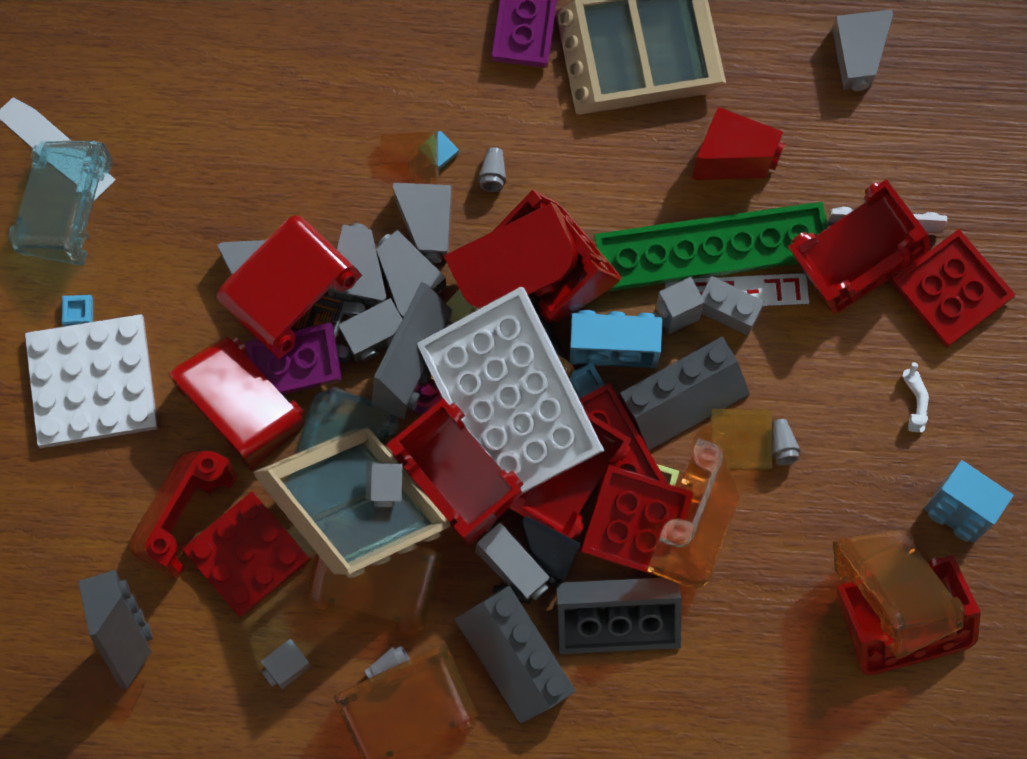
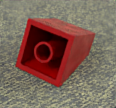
M718 107L697 155L692 178L695 180L766 178L769 169L775 171L785 145V143L780 142L783 131Z

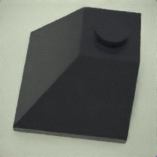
M525 516L523 520V534L530 556L550 577L546 584L555 586L556 583H564L579 555L580 543Z

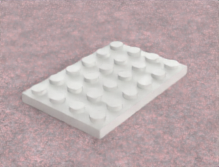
M523 287L517 288L417 343L442 398L449 405L454 402L465 415L461 419L465 427L500 468L507 473L512 470L524 484L520 487L523 493L604 451Z

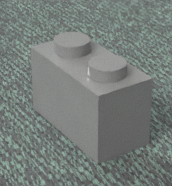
M711 276L701 295L705 302L701 314L749 336L765 301Z
M689 277L659 291L657 303L655 304L656 312L653 314L655 317H662V328L664 327L669 335L699 321L705 302L693 279Z
M390 298L338 324L340 334L350 349L356 363L361 360L367 362L377 357L379 351L390 346L402 318Z

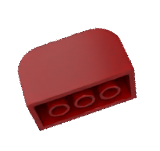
M550 203L444 255V258L465 300L475 308L481 309L519 287L525 289L528 297L535 294L538 297H543L556 291L555 284L568 278L574 271L578 260V251L558 206Z

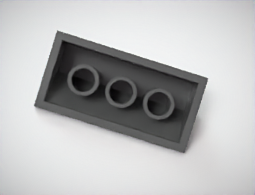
M420 283L373 380L371 406L402 419L406 418L409 409L415 410L420 399L418 391L421 385L426 387L431 376L417 343L453 324L451 322L452 309L426 283Z
M722 336L622 391L619 399L648 450L651 451L748 397L750 393L739 363Z
M112 570L80 580L78 583L89 635L119 687L123 690L129 687L151 654L149 641L153 640V633L149 622L145 621L142 609L138 608L134 594L130 592L127 580L121 581L116 570Z
M678 577L556 583L559 654L681 648V593Z
M510 586L503 587L454 619L520 724L550 709L576 691Z

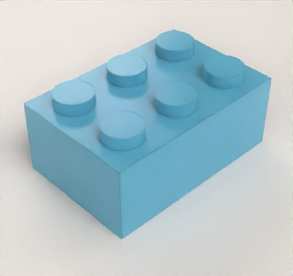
M580 310L578 313H572L569 364L587 365L592 362L594 366L657 369L661 354L662 317H655L652 313L625 316V313L619 311L609 312L608 315L596 314L592 310Z
M961 460L943 479L924 507V510L929 512L928 516L936 523L941 525L945 523L954 529L953 533L961 540L966 542L970 540L975 543L996 523L1014 495Z

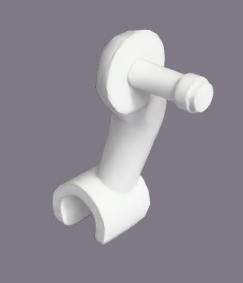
M913 362L910 369L903 372V380L914 393L917 401L916 414H910L908 430L923 433L928 420L927 407L929 396L920 374L916 371L918 364Z

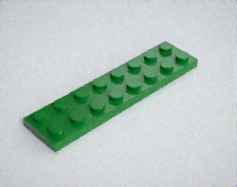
M822 201L597 233L594 235L596 247L621 276V280L609 290L614 291L683 281L689 277L698 279L796 265L798 262L788 248L792 244L791 241L803 232H806V234L813 233L817 236L827 229L828 225Z

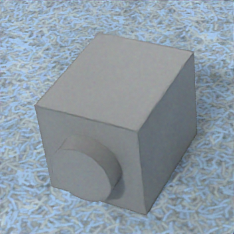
M366 462V500L374 501L375 507H393V501H402V464Z
M291 639L261 661L266 668L261 673L272 687L278 683L282 690L312 667Z

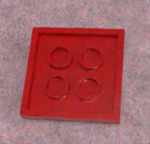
M960 229L890 281L946 349L1012 300L1016 295Z
M607 464L580 551L662 578L668 577L694 492Z
M253 491L182 548L240 619L310 561L309 556Z

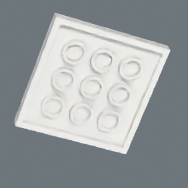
M142 314L25 333L37 444L39 448L158 429L146 330Z

